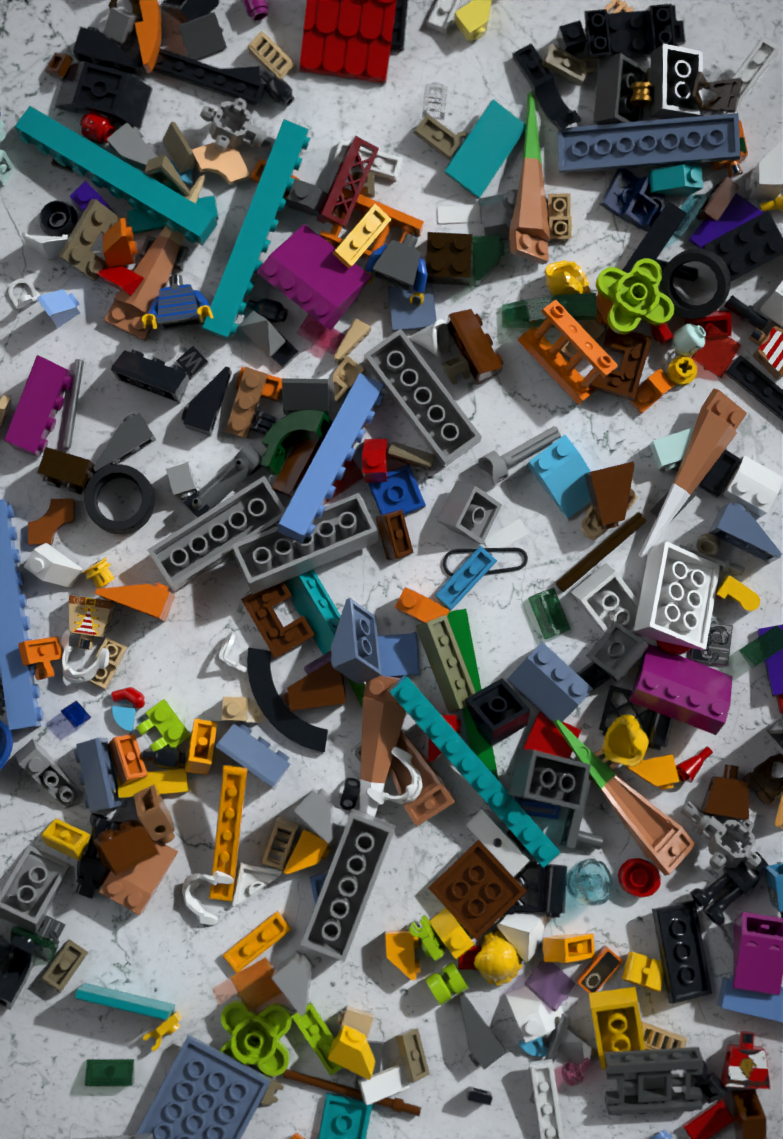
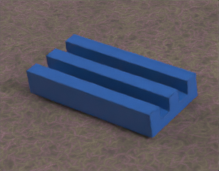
M514 797L519 805L555 810L554 814L524 810L529 816L559 820V806L519 800L520 797Z

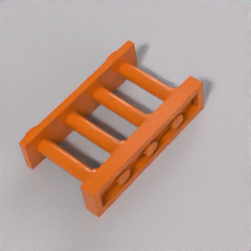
M345 187L341 191L345 200L352 198L354 195L352 190ZM359 194L354 208L362 211V217L376 204L391 218V221L377 236L371 251L366 249L359 258L368 261L371 253L384 244L391 227L397 226L402 229L403 234L399 241L402 243L406 234L420 236L424 227V221ZM343 212L342 216L340 217L341 220H343L345 212ZM336 224L333 225L330 233L323 230L320 233V236L335 248L344 240L338 237L342 227Z
M554 300L541 311L547 318L537 329L533 326L523 333L518 341L568 395L580 405L595 391L590 388V384L599 375L605 378L618 365L557 300ZM552 325L562 333L554 345L544 337ZM568 341L578 350L569 362L559 353ZM583 358L594 367L584 378L575 369Z

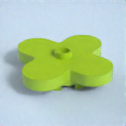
M644 258L636 262L630 273H626L616 267H608L598 275L596 279L597 291L601 296L613 303L607 316V322L614 332L628 334L637 327L641 319L652 325H663L673 316V302L668 296L659 292L658 289L662 279V269L656 261Z
M235 1000L228 1003L222 1011L221 1023L231 1038L223 1044L220 1052L246 1066L256 1064L263 1073L269 1076H278L284 1073L290 1062V1054L285 1045L280 1041V1038L291 1027L292 1014L290 1010L283 1004L273 1003L265 1007L260 1013H256L244 1001ZM252 1035L259 1037V1040L253 1039Z

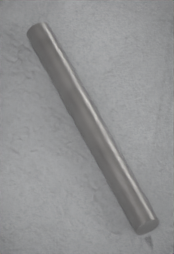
M75 359L62 442V448L71 449L84 365V360Z
M566 1014L561 1015L545 1060L552 1059L554 1063L570 1021V1016ZM532 1092L529 1101L535 1104L534 1095Z

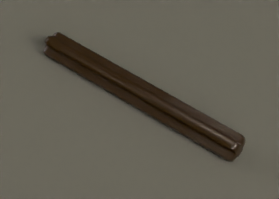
M640 512L633 515L555 582L557 588L562 592L570 588L645 524V516Z

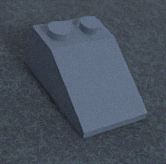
M733 502L732 504L728 503L719 510L709 534H713L718 539L768 563L781 558L782 553L753 516L749 512L744 511V506Z
M348 598L346 599L331 645V664L335 670L357 684H361L382 675L376 616L353 599Z

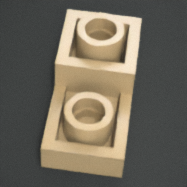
M570 193L547 194L550 239H571Z
M106 637L99 649L96 660L101 649L105 648L109 650V664L104 669H99L95 676L87 681L105 691L127 650L126 646Z

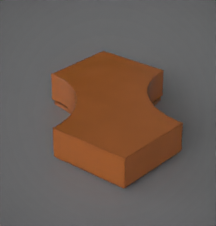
M51 499L47 512L38 520L28 522V545H43L44 543L52 545L56 532L65 524L75 522V499Z

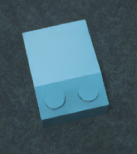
M566 435L559 438L528 462L527 467L567 519L591 502L585 473L591 471L579 451Z

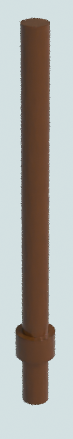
M289 1069L285 1070L283 1076L285 1079L364 1101L359 1089ZM386 1097L373 1103L390 1108L395 1113L401 1114V1112L418 1117L422 1108L405 1103L403 1099L396 1097L394 1099Z

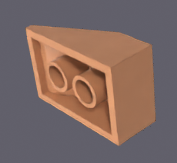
M160 840L153 841L158 849V855L118 875L110 872L99 892L134 913L141 915L179 852Z

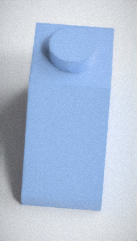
M64 289L44 294L37 298L58 328L80 314L76 307L79 305V302L72 293L68 295Z

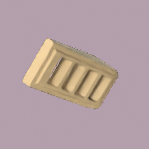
M263 31L247 46L248 53L275 77L283 79L296 66ZM270 49L271 52L264 57L263 55ZM277 55L278 58L271 64L270 61ZM284 61L286 64L278 71L276 68Z
M354 319L334 355L335 363L339 365L369 335L371 326L358 319Z
M279 816L277 817L261 861L262 864L283 871L299 826L298 823ZM278 827L291 831V833L278 829ZM277 835L289 840L285 842L275 838V836ZM272 844L285 848V851L273 848ZM272 853L282 857V860L269 857L268 855Z
M641 1021L643 1035L646 1028L650 1030L647 1042H645L646 1049H663L661 1047L665 1036H668L665 1049L672 1048L674 1039L678 1040L676 1048H685L687 1043L685 1036ZM657 1032L659 1036L656 1045H652L655 1033Z

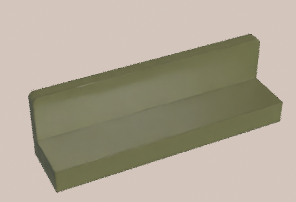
M443 615L416 625L447 710L451 711L466 707L465 699L476 692L447 616Z

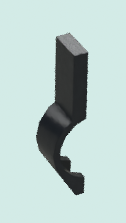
M532 43L513 52V60L535 92L538 103L549 121L561 132L567 126L575 122L577 124L581 122V118L576 110H570L562 100L553 75L549 69L542 66L543 60Z

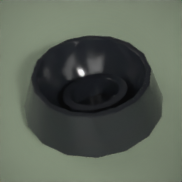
M51 201L41 210L40 227L48 236L62 237L63 234L69 235L77 224V212L67 202Z

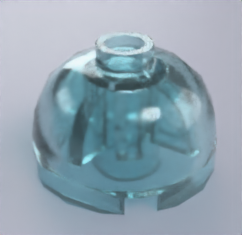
M595 858L575 863L569 870L566 878V886L570 896L577 903L584 906L602 905L608 901L612 893L609 892V885H613L610 871L605 863L594 860Z

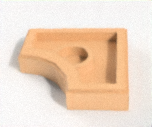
M215 142L192 149L195 164L200 173H216L223 177L229 185L249 179L250 173L237 147L231 148L228 146L225 151L221 152L215 149Z

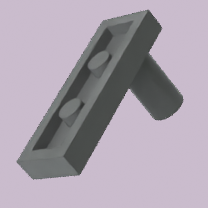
M588 780L582 811L568 809L560 845L574 849L576 844L598 850L602 847L603 836L580 831L591 780Z

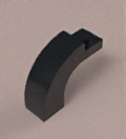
M15 935L10 944L8 960L0 974V1005L11 1010L22 991L40 950V945L27 937Z

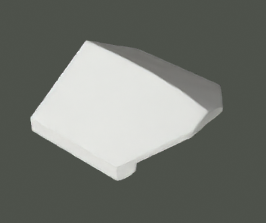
M22 232V237L27 245L49 260L59 255L69 238L68 235L64 234L62 237L28 235V233Z

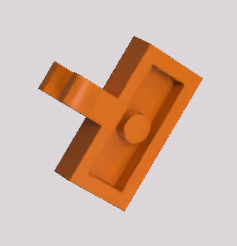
M58 636L18 643L23 666L37 664L35 670L37 681L54 676V670L50 661L60 660L63 656Z

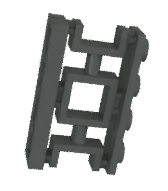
M699 1047L605 1052L607 1079H617V1091L605 1092V1103L609 1115L669 1113L673 1111L692 1112L703 1109L700 1087H690L691 1075L702 1074V1069H704V1060ZM683 1070V1076L672 1077L671 1071ZM624 1073H636V1079L624 1080ZM664 1076V1088L643 1089L644 1077ZM683 1086V1093H671V1087ZM636 1089V1095L624 1096V1090Z

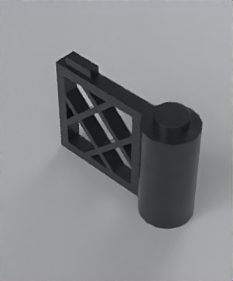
M610 685L599 730L603 731L602 735L605 736L609 728L605 726L606 718L613 713L620 717L618 710L629 704L636 715L634 718H638L643 726L642 730L648 737V748L661 751V747H666L673 718L648 708L638 714L627 696H631L632 691ZM613 691L623 693L628 702L616 708L611 701ZM611 704L614 710L608 713L609 706ZM646 713L645 719H644V723H643V721H642V719L640 718V716H642V715H644V714Z
M528 863L524 867L525 869L519 872L515 878L521 877L529 886L526 889L527 892L531 889L538 896L537 906L527 905L521 897L519 901L523 905L514 904L504 914H514V910L546 912V917L560 918V914L565 913L567 866L547 864L543 868L540 864ZM529 868L539 869V879L532 885L522 875ZM537 883H538V892H537L536 889L534 888V886H535Z

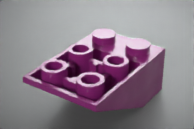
M741 912L734 920L733 989L780 996L783 979V918Z

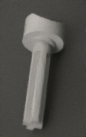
M553 426L502 456H499L495 451H491L478 459L479 468L492 476V483L495 485L508 477L507 467L559 439L561 434L558 428Z

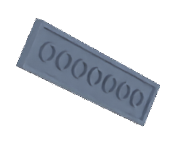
M738 113L568 127L562 132L558 129L559 173L740 160Z

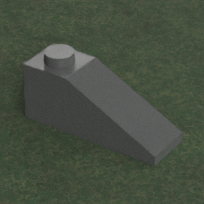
M140 413L137 415L131 414L124 418V423L119 425L94 465L93 469L95 472L103 467L122 462L156 440Z
M462 992L459 994L468 1047L471 1052L468 1056L476 1067L481 1065L485 1070L507 1052Z

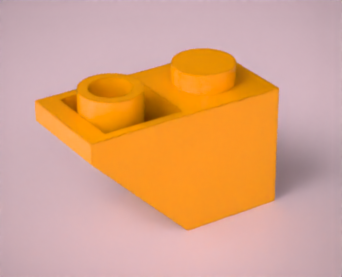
M409 930L385 931L387 959L409 979L416 980V974H420V959H415L414 951L419 950L418 937H414Z

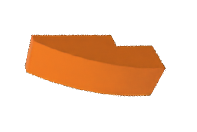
M140 0L143 21L135 23L142 61L147 74L151 73L154 68L161 44L162 18L158 0Z

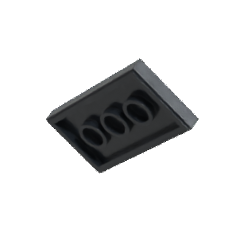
M695 900L653 908V919L669 1003L674 1004L712 994Z

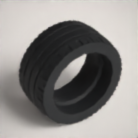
M694 248L679 253L667 263L661 275V293L671 299L674 305V313L683 318L698 319L712 314L724 303L730 291L731 277L726 263L719 255L706 249ZM692 261L701 262L709 266L715 273L717 290L710 301L702 305H690L678 296L674 287V276L683 264Z
M113 464L98 470L90 478L84 492V504L90 519L101 529L113 534H128L139 530L149 521L155 506V495L150 482L140 471L128 465ZM116 478L132 480L138 485L142 495V503L139 510L133 517L125 521L107 519L98 507V496L101 489L107 482Z

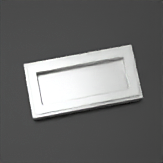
M402 1064L373 1074L370 1080L366 1078L358 1080L366 1105L410 1088Z

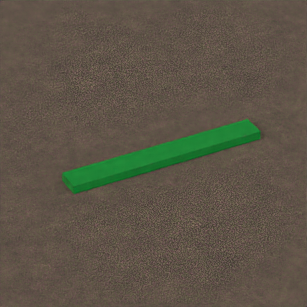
M467 609L450 611L447 616L475 692H478L482 688ZM466 706L462 708L469 748L499 781L493 746H490L477 731L469 709Z

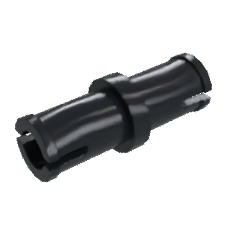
M734 295L724 305L725 308L738 315L742 322L745 320L760 331L769 322V319L753 310V306H747L734 297Z

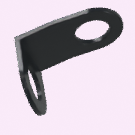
M347 778L345 780L340 800V806L343 809L351 810L356 806L360 793L359 780L355 778ZM349 781H355L357 785H350ZM345 800L352 801V805L347 807L343 804V802Z

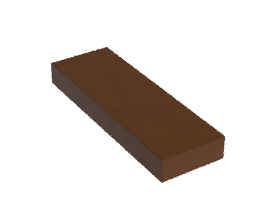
M303 440L295 444L272 489L275 492L293 498L322 442Z

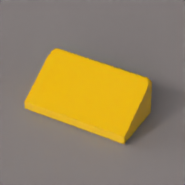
M55 818L41 834V837L47 846L80 861L90 839V834Z

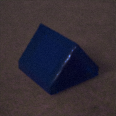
M77 700L61 710V714L76 731L91 719V716Z

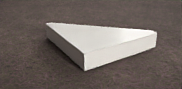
M240 863L231 906H236L281 876L283 871Z

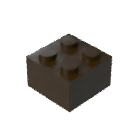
M427 232L426 270L428 277L426 283L469 285L471 277L472 234Z
M45 447L37 471L43 478L42 481L47 482V485L55 488H60L63 485L69 489L68 491L79 495L85 492L88 481L96 472L93 469L94 464L90 460Z

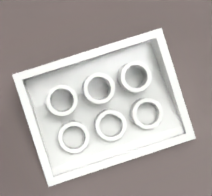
M666 541L652 546L648 553L634 632L654 640L706 650L720 565Z

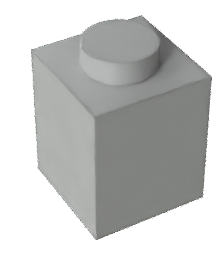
M111 8L103 34L111 37L110 40L119 45L133 42L136 33L135 23L139 22L140 17L124 8Z
M188 462L166 469L173 495L176 498L180 497V500H185L194 492H198Z

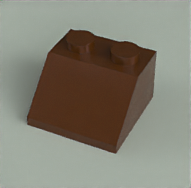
M136 819L126 820L120 824L119 828L114 830H105L98 835V838L93 840L102 864L115 875L159 854L145 827Z

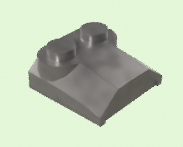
M510 190L506 194L479 198L485 242L510 239L509 231L518 190Z

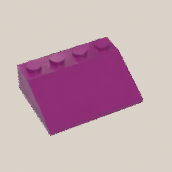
M304 224L269 255L257 273L331 331L371 280L372 276L355 263L348 269L332 254L336 248Z
M647 643L649 646L642 656L629 701L717 735L725 725L728 716L733 676L682 656L668 654L659 647Z

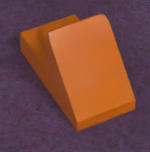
M660 368L638 387L634 401H629L643 414L671 390L675 384Z

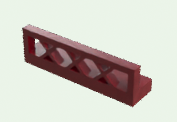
M357 136L350 141L318 214L317 221L325 224L329 220L342 228L346 227L377 155L378 147ZM361 146L372 152L369 159L361 160L358 152ZM359 166L362 176L359 179L353 180L350 170L353 167ZM351 186L354 195L352 198L345 200L341 191L344 187ZM342 205L345 212L343 220L332 215L334 207Z

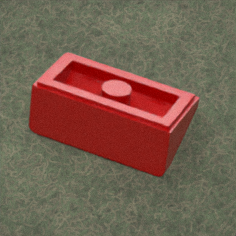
M123 266L107 267L96 273L105 283L132 296L144 280L141 275Z
M728 310L715 311L706 317L698 319L684 318L685 324L700 325L706 333L704 338L731 336L732 314Z

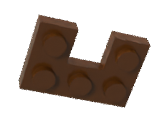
M608 327L602 348L624 355L619 371L613 370L605 378L599 375L591 383L590 388L634 401L653 337L634 331L628 334H618Z
M284 582L253 595L249 594L241 599L275 659L315 636L304 616L283 627L273 608L292 597Z

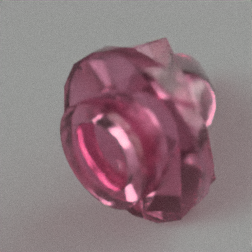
M588 1057L578 1066L572 1062L565 1063L562 1067L564 1081L569 1086H577L584 1079L582 1074L593 1063Z

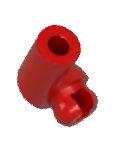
M133 687L112 691L114 703L128 700L136 709H140L145 705L144 695Z

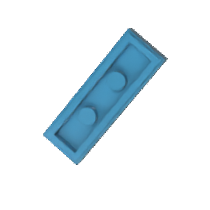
M480 545L434 596L451 611L497 560Z

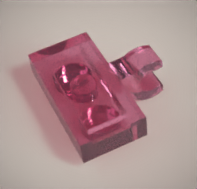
M309 314L297 331L299 336L332 355H335L345 337L343 333L334 328L330 331Z

